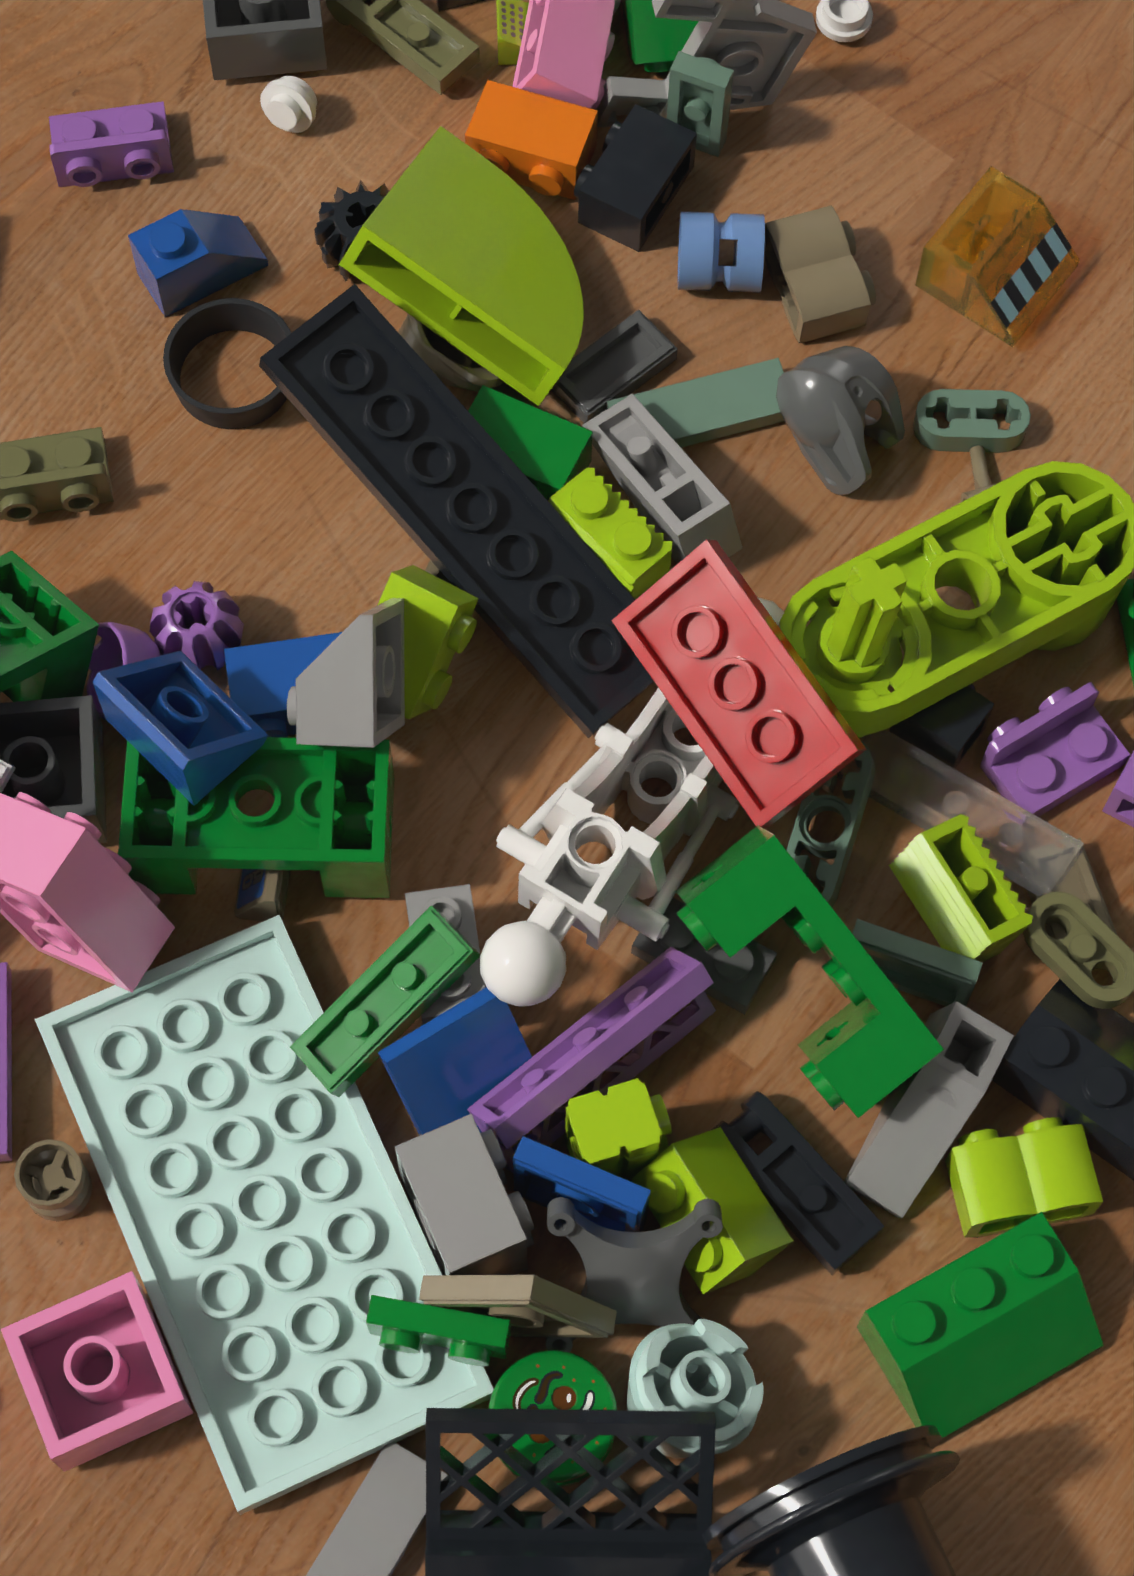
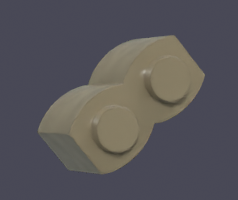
M832 205L765 223L764 258L774 285L780 293L785 314L798 343L866 326L870 306L876 302L875 287L870 273L867 270L860 271L853 258V255L856 254V241L852 227L848 221H840Z

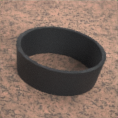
M218 299L192 309L172 328L164 347L163 362L165 373L180 402L193 417L217 428L240 429L259 424L275 414L287 400L282 391L276 387L263 399L247 406L218 408L194 400L181 388V370L187 355L198 343L209 336L225 331H247L266 338L276 346L291 334L289 327L277 313L260 303L246 299Z

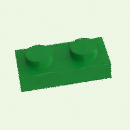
M371 1295L366 1319L370 1334L380 1336L379 1345L381 1347L414 1354L420 1353L422 1344L449 1348V1359L476 1366H489L490 1356L506 1359L511 1334L510 1320L376 1295Z

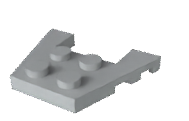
M652 0L655 18L698 21L681 52L698 58H710L721 66L734 70L730 110L772 105L817 34L812 13L778 0ZM670 72L665 80L609 76L604 85V96L599 106L595 109L598 111L597 127L612 126L617 121L616 116L629 114L635 104L667 118Z

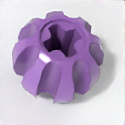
M194 581L192 587L187 590H180L175 585L162 595L164 605L153 608L149 632L155 638L154 642L162 655L182 651L200 670L206 665H213L219 670L226 665L224 649L240 647L244 623L238 617L240 608L225 590L213 593V586L210 582Z

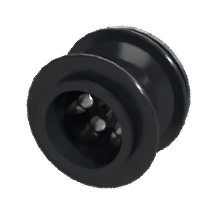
M925 1425L877 1439L807 1469L738 1506L712 1524L702 1534L701 1539L707 1550H723V1553L711 1563L709 1575L741 1576L754 1571H768L770 1576H956L920 1502V1498L927 1489L955 1470L959 1464L960 1457L953 1451L933 1453L932 1450L940 1443L942 1437L935 1425Z

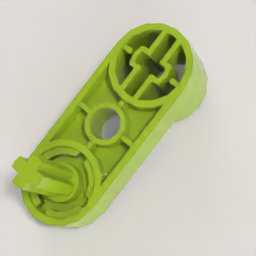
M1051 461L1024 469L816 577L792 596L778 627L858 738L888 729L1034 649L1055 651L1081 643L1098 629L1134 568V503L1130 495L1109 475L1082 463ZM944 586L962 589L971 596L975 608L971 610L953 608L939 597L936 589ZM891 685L894 688L892 693L888 690Z

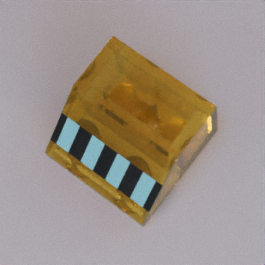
M990 166L924 246L915 286L1013 347L1078 267L1080 260L1041 196Z

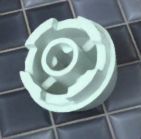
M698 1319L694 1325L685 1323L670 1324L648 1334L640 1342L633 1354L629 1370L627 1411L715 1412V1454H719L739 1445L751 1432L762 1404L764 1386L763 1382L758 1385L756 1384L753 1369L743 1355L748 1350V1346L727 1327L707 1319ZM670 1436L658 1445L656 1449L668 1457L688 1458L699 1449V1436Z

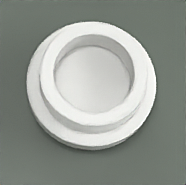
M821 0L817 6L816 24L819 30L826 37L838 42H852L862 38L869 31L872 24L873 11L868 0Z
M283 76L268 83L261 93V107L267 118L276 127L288 132L300 133L307 130L316 117L317 98L313 89L302 79L295 76Z

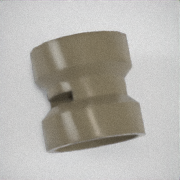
M47 1139L32 1144L23 1151L17 1160L14 1172L16 1187L37 1215L46 1220L59 1222L71 1219L83 1211L90 1200L93 1186L90 1173L73 1147L63 1141ZM61 1188H64V1189H63L62 1191H60L59 1193L52 1194V1192H56V1191L60 1190Z

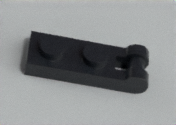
M756 1091L741 1104L743 1112L729 1124L722 1120L713 1129L721 1127L774 1212L833 1276L882 1232L884 1225L773 1103L761 1092ZM759 1132H762L773 1143L760 1155H757L747 1142Z

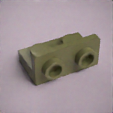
M102 427L0 443V520L20 522L29 520L40 513L64 509L72 512H83L93 509L98 504L114 502Z

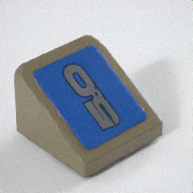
M241 869L234 909L235 917L244 920L265 921L280 915L281 919H283L291 870Z

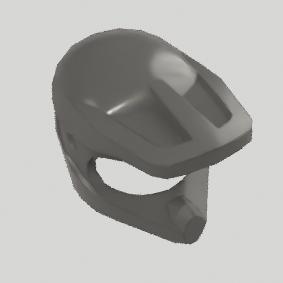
M842 346L807 357L792 370L785 372L778 378L776 399L779 410L802 454L826 488L834 494H850L872 477V469L864 443V434L877 440L885 449L890 448L904 438L905 428L897 387L886 368L874 356L860 348ZM871 400L878 401L881 406L882 413L879 420L865 414L867 405Z

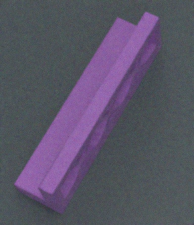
M673 947L668 948L467 1109L469 1114H472L481 1132L489 1129L493 1131L505 1158L506 1169L513 1173V1156L519 1143L513 1148L512 1145L532 1130V1133L526 1138L548 1147L565 1134L567 1101L583 1089L578 1096L597 1090L603 1096L607 1095L608 1087L633 1079L716 1011L704 992L714 982L702 962ZM688 1003H691L687 1008L680 1012L671 1021H667L678 1011H680L683 1007H685ZM633 1048V1051L630 1054H628L621 1061H618L621 1057H623L627 1052H629Z

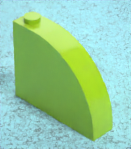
M440 126L362 225L339 265L539 406L571 362L582 335L584 319L583 296L574 263L555 227L533 199L501 169Z

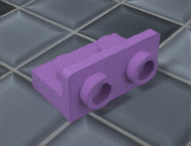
M164 101L49 116L52 144L49 146L50 157L59 187L73 185L88 187L103 181L126 178L148 179L156 174L174 172Z
M1092 682L1087 683L1074 692L1070 687H1064L1056 691L1042 702L1038 708L1039 713L1024 722H1021L1018 717L1012 718L997 727L987 738L989 744L980 768L1023 826L1122 767L1130 756V753L1093 706L1099 691Z

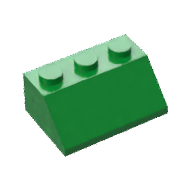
M1042 1212L865 1310L857 1325V1329L915 1427L935 1425L942 1439L1095 1352L1104 1345L1079 1270Z

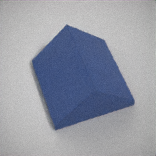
M182 651L99 671L93 680V685L106 720L192 805H196L256 752L269 736Z

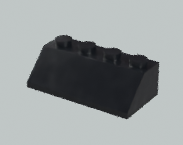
M1059 979L1036 1006L1010 1042L992 1081L1044 1118H1062L1063 1125L1082 1124L1089 1149L1134 1181V1023L1112 1008L1101 1009L1086 1004Z

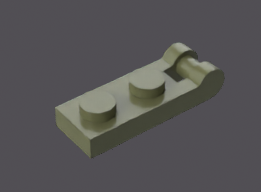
M326 0L330 13L338 22L346 26L352 25L440 95L480 61L479 46L420 0H370L374 2L370 6L365 4L368 0Z

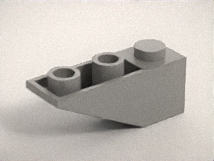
M957 1001L929 1015L925 1026L944 1050L889 1093L844 1181L852 1191L899 1219L903 1218L985 1094L1014 1036Z

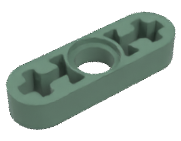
M864 742L862 743L867 750L854 759L856 766L861 770L859 773L848 772L842 787L845 799L853 798L852 804L849 805L842 799L832 796L837 784V776L835 774L801 801L787 846V852L807 877L812 862L808 855H800L802 849H806L811 854L820 858H835L832 865L820 859L816 871V878L820 886L824 888L821 895L832 908L838 899L875 777V764L870 750ZM823 789L831 795H819V792ZM834 811L844 818L845 827L843 833L833 842L821 843L815 841L809 835V824L813 817L820 812Z

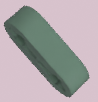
M964 389L932 390L925 394L918 402L913 422V431L918 441L931 450L970 452L969 450L972 447L979 445L984 447L985 452L1002 453L1017 448L1024 440L1031 414L1023 398L1013 392ZM934 412L945 413L946 421L950 422L949 428H938L937 420L933 418ZM994 414H1004L1006 423L1010 424L1009 430L998 429L997 421L993 420Z

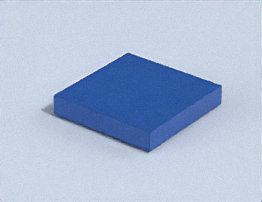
M487 987L378 1052L419 1136L470 1115L467 1111L470 1106L532 1058L508 1004L500 1001Z
M522 1136L513 1156L514 1191H519L523 1198L544 1207H548L551 1200L564 1197L572 1201L575 1209L582 1216L600 1226L623 1232H642L647 1219L651 1190Z

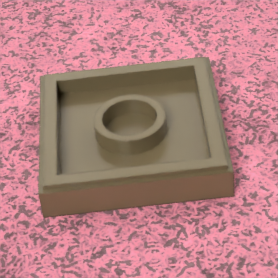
M423 1275L419 1300L423 1301L425 1305L510 1320V1337L608 1338V1335H613L617 1313L616 1310L536 1275Z

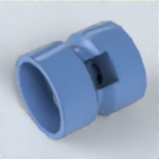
M681 212L678 245V290L710 291L716 282H722L727 291L761 292L765 247L764 214L731 213L725 222H719L714 213ZM719 239L734 240L733 265H718Z

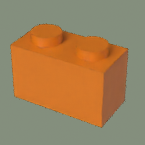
M487 80L465 133V144L492 162L517 184L531 187L542 195H559L576 200L574 196L576 182L584 167L590 164L597 145L598 111Z

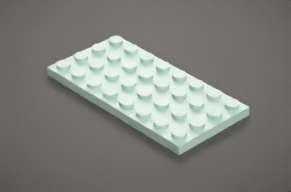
M280 915L146 971L133 993L114 985L35 1019L234 1505L240 1515L383 1449L385 1445L391 1442L396 1443L426 1429L427 1408H471L491 1399L494 1390L483 1366L464 1364L449 1359V1348L422 1344L420 1353L417 1354L394 1351L381 1347L379 1345L380 1336L372 1335L368 1330L366 1319L371 1295L423 1304V1301L419 1300L423 1275L442 1274L356 1083L354 1082L340 1097L330 1094L290 1048L324 1012Z

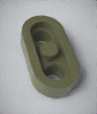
M1050 892L1039 897L1028 911V914L1033 915L1032 924L1023 931L1028 947L1086 1004L1096 1008L1109 1009L1124 1003L1134 991V952L1076 896L1066 892ZM1051 922L1060 924L1066 932V937L1063 939L1050 937L1045 930V924ZM1104 969L1108 971L1112 976L1113 984L1102 986L1096 983L1092 977V970Z

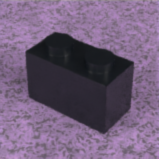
M635 104L623 123L616 121L611 126L603 143V154L595 166L587 164L578 177L574 189V196L579 198L578 223L639 252L694 168L697 133Z

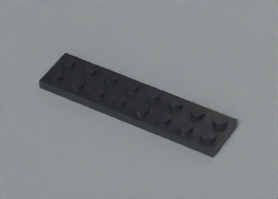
M356 284L352 285L260 357L259 367L450 583L479 598L474 610L587 738H590L602 725L604 726L654 683V680L611 621L635 601L634 597Z

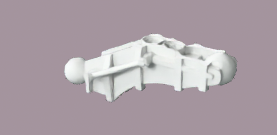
M758 597L773 620L779 625L784 611L773 601ZM659 688L627 733L622 732L609 723H606L605 726L602 725L595 736V745L600 747V749L567 782L563 783L519 829L509 824L499 833L496 839L498 842L496 847L525 864L519 873L518 903L528 909L534 903L537 904L527 921L514 922L499 928L485 942L480 955V974L487 989L500 1001L519 1007L532 1006L549 999L561 986L566 973V954L561 942L571 926L586 933V944L596 950L599 949L619 920L655 942L659 938L662 939L670 926L668 924L669 918L663 914L692 865L693 858L715 819L719 817L727 821L729 818L732 819L739 807L737 804L738 800L736 797L718 788L723 779L699 745L688 746L682 744L675 738L673 733L681 728H686V726ZM649 778H660L667 781L673 791L664 797H653L642 790L641 783ZM621 790L627 791V803L631 812L639 820L651 824L643 832L631 826L628 832H625L614 819L603 815L609 806L614 803ZM542 828L550 840L547 846L533 838ZM683 833L688 836L691 835L683 851L679 853L666 875L664 859L675 844L678 843ZM599 842L610 849L612 856L601 864H591L579 857L576 850L585 843ZM654 896L649 906L636 899L638 897L644 900Z

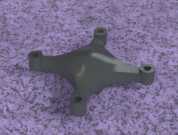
M559 1197L550 1201L547 1207L548 1230L555 1236H566L574 1244L583 1260L586 1270V1281L580 1295L616 1310L615 1324H645L663 1327L679 1323L694 1325L698 1319H703L685 1300L679 1281L683 1265L692 1248L703 1237L712 1238L722 1231V1213L718 1202L712 1199H703L697 1202L694 1210L686 1217L661 1229L646 1232H623L605 1228L588 1220L575 1209L572 1201L567 1198ZM546 1337V1349L548 1351L570 1352L573 1347V1340L577 1337Z

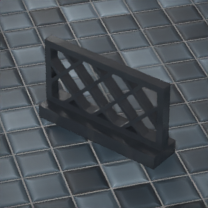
M427 1408L425 1576H710L709 1569L712 1563V1554L710 1550L705 1548L701 1538L702 1534L712 1525L716 1432L715 1412ZM441 1433H471L485 1446L462 1463L441 1446ZM525 1434H543L556 1447L533 1464L512 1445ZM597 1435H616L629 1447L605 1465L584 1446ZM670 1436H699V1449L678 1466L664 1456L656 1447ZM496 1457L501 1458L520 1474L518 1478L499 1493L476 1475ZM572 1458L591 1477L569 1494L547 1475L567 1459ZM643 1458L663 1477L640 1495L619 1476ZM441 1468L449 1474L443 1480H441ZM697 1472L698 1483L691 1479V1477L694 1476ZM461 1486L466 1488L484 1504L476 1511L441 1510V1502ZM532 1487H535L552 1501L555 1506L547 1512L519 1511L512 1503ZM605 1487L627 1505L618 1513L590 1512L583 1506ZM679 1489L697 1505L696 1514L661 1513L654 1506L674 1490Z

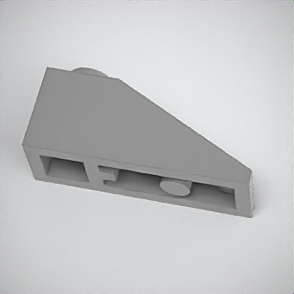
M633 394L582 425L583 428L593 431V446L635 508H638L639 514L646 517V524L655 525V533H664L663 541H672L671 557L677 564L706 539L717 540L728 557L742 549L729 501Z

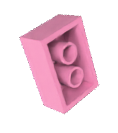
M19 792L15 799L0 793V913L38 951L133 993L175 928L157 908L161 901L160 898L146 886L131 879L128 875L132 869L131 865L121 856L103 847L98 842L102 833L85 818L72 812H67L64 818L53 815L48 807L26 793Z

